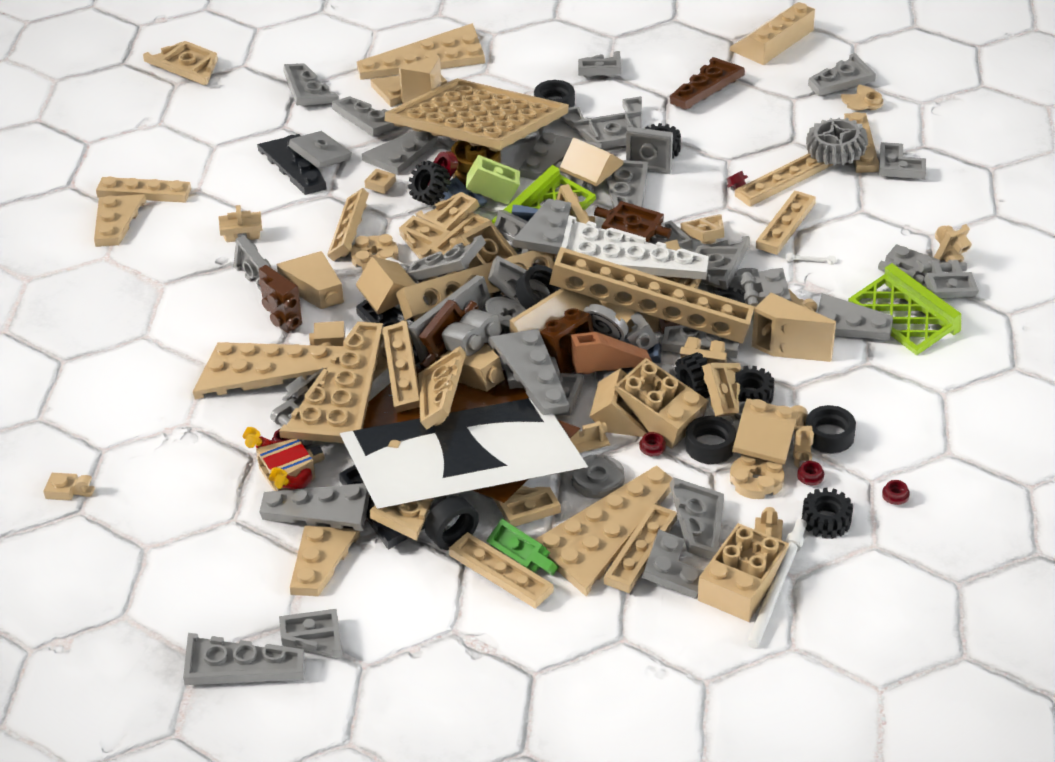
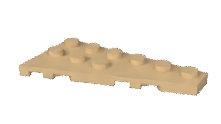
M471 23L357 61V70L360 80L399 75V66L436 55L440 56L441 69L485 63V55L474 25Z
M357 321L343 341L340 351L332 356L330 365L327 369L322 370L305 394V400L299 408H295L292 412L291 419L287 425L284 424L280 429V438L344 443L339 433L363 429L383 334V323Z
M217 342L193 390L194 398H204V394L211 392L223 395L227 394L229 389L240 387L245 391L283 384L285 379H297L301 375L306 380L308 375H313L321 368L327 369L331 363L332 356L338 353L342 346Z
M656 465L535 540L551 552L547 558L559 566L557 571L581 593L587 596L591 591V586L597 579L600 580L605 574V569L611 562H614L652 503L660 506L669 495L672 477Z

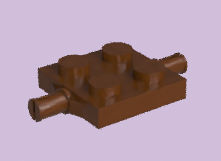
M620 201L615 208L610 210L597 206L594 211V216L606 219L601 229H618L645 237L646 242L656 234L669 238L672 233L671 228L660 226L664 220L663 213Z
M448 299L418 336L428 352L426 358L420 363L423 370L438 361L441 355L449 351L446 350L442 338V333L446 327L454 322H460L467 312L478 309L477 303L470 301L466 308L461 310L455 301Z

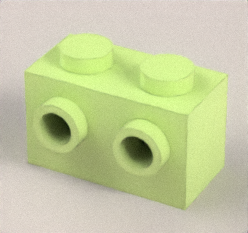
M480 155L477 156L467 173L466 189L507 205L520 186V171Z

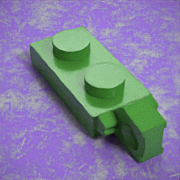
M504 519L499 521L486 540L491 546L535 573L541 568L553 576L559 566L547 558L551 552L545 546Z

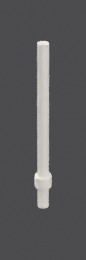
M803 519L796 521L793 531L786 538L785 542L789 543V547L770 585L747 642L751 648H758L794 556L801 549L804 541L802 536L807 526V522Z

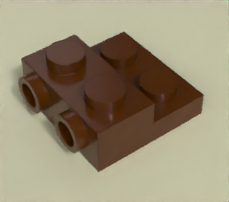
M268 265L259 268L262 305L270 312V320L273 325L289 333L303 324L298 286Z
M577 308L566 310L564 312L565 316L559 320L548 321L546 328L540 331L549 356L555 357L560 373L574 374L576 372L572 364L571 334L594 332L591 315Z

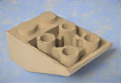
M770 293L754 308L752 347L775 357L831 362L836 321L774 293Z
M647 358L614 387L648 432L661 434L666 445L671 449L686 436L688 424L694 419L704 416L708 404L706 398Z
M738 523L699 576L698 601L750 622L767 594L789 547V543Z

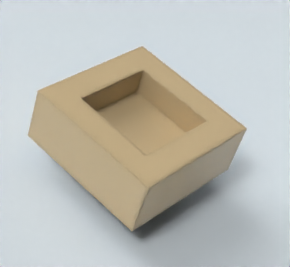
M375 169L364 180L365 188L385 194L396 182V174Z

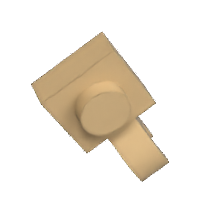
M52 472L43 490L45 499L72 500L73 495L90 497L95 490L94 486H89L92 477L81 475L78 478L77 474Z

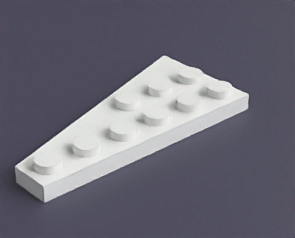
M568 216L561 246L563 248L651 275L706 280L709 256L682 248L675 251L666 248V244L662 242H657L655 245L646 242L645 237L614 228L601 229L596 227L594 222L588 221L584 224L576 221V217Z

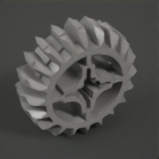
M830 117L829 120H821V123H814V127L809 128L806 145L808 154H811V159H816L817 163L824 162L825 165L833 164L835 166L836 164H841L844 166L845 163L852 164L853 160H860V156L865 155L868 138L866 129L863 128L862 124H857L856 120L849 121L848 118L840 119L838 117L837 119H832Z

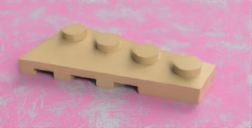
M461 346L418 373L420 422L426 429L433 425H440L449 416L466 356Z

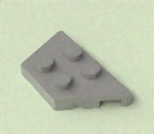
M743 236L742 242L731 245L728 244V240H724L714 244L698 246L695 253L709 256L706 280L702 279L701 283L727 290L750 246V237Z

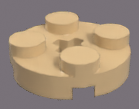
M389 234L368 237L358 236L351 249L353 265L355 267L356 264L361 266L362 271H364L372 256L382 259L392 257L398 260V246Z
M741 454V457L735 460L731 466L730 483H733L737 493L750 499H765V495L772 492L774 496L780 492L784 484L783 464ZM755 474L761 475V476H758V478H754V477H753V475H755Z

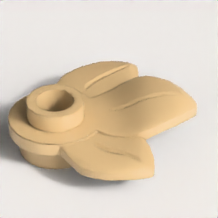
M859 84L857 86V94H841L842 101L851 110H877L883 106L884 100L882 95L864 85Z

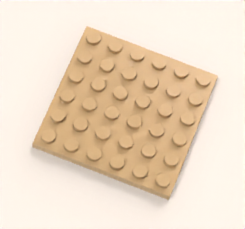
M457 78L385 112V121L394 123V126L397 127L407 126L411 127L414 131L430 132L433 136L450 137L453 141L470 142L469 144L472 146L482 145L489 147L492 151H501L504 147L514 144L515 141L525 138L528 134L536 132L539 128L547 126L552 121L558 120L567 114L569 105Z

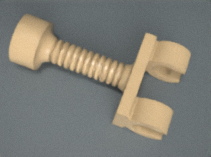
M801 405L791 407V409L799 411L795 426L793 459L794 465L799 468L800 461H812L811 445L813 444L814 432L812 431V426H805L808 415L807 409Z

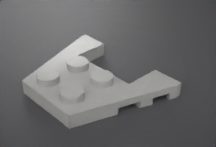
M642 97L622 99V107L625 111L623 113L584 119L579 107L576 106L568 108V113L560 117V119L586 141L601 143L603 150L626 146L628 126L641 128Z

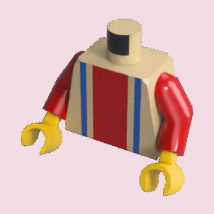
M247 427L242 435L246 439L245 445L248 448L256 446L259 469L274 491L304 489L310 482L314 481L316 478L314 464L325 460L324 453L319 445L306 450L299 439L272 441L265 437H260L259 430L254 427Z

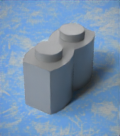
M474 309L467 312L460 322H454L446 327L442 333V338L446 350L453 351L461 346L466 356H470L479 351L484 343H489L490 336L500 335L502 328L498 315Z

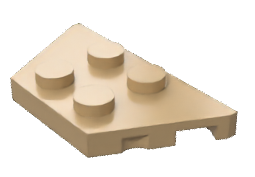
M182 41L175 45L161 48V53L155 55L146 52L143 54L144 62L206 86L216 66L218 56L214 51L188 41Z

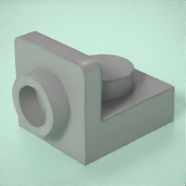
M640 312L630 316L635 324L631 327L633 331L626 335L631 345L648 350L659 343L651 327Z

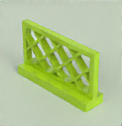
M552 165L503 210L512 214L513 205L540 209V203L544 200L557 199L558 192H555V190L561 184H569L577 196L586 198L584 201L579 202L583 210H586L596 200V195L560 175V169ZM497 216L492 219L493 224H495Z
M893 263L885 267L884 275L848 298V302L873 310L890 311L892 316L893 311H908V317H893V324H907V330H896L892 325L891 337L916 356L947 334L956 335L961 331V313ZM885 284L891 289V292L877 291V289ZM863 298H873V304H862L859 301ZM876 298L891 299V304H876ZM894 299H905L908 301V304H894ZM911 311H921L926 317H911ZM910 324H925V330H910ZM928 324H939L943 328L940 330H928ZM910 337H925V340L916 345L910 341Z

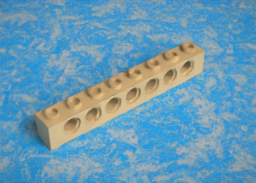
M563 247L559 249L549 283L550 285L742 344L750 326L755 307Z
M532 250L505 258V260L526 270L532 267L533 264L553 269L554 258H557L558 254ZM492 262L407 286L397 291L396 295L405 321L414 319L415 322L448 297L446 289L454 293L477 275L485 278L491 298L498 293L506 296L488 280ZM424 295L431 299V306L424 302Z

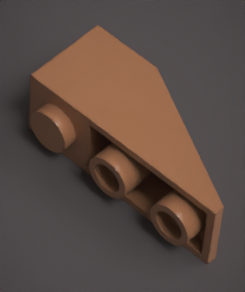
M598 332L571 334L572 364L576 373L591 374L594 371H617L620 368H635L645 358L652 362L647 350Z

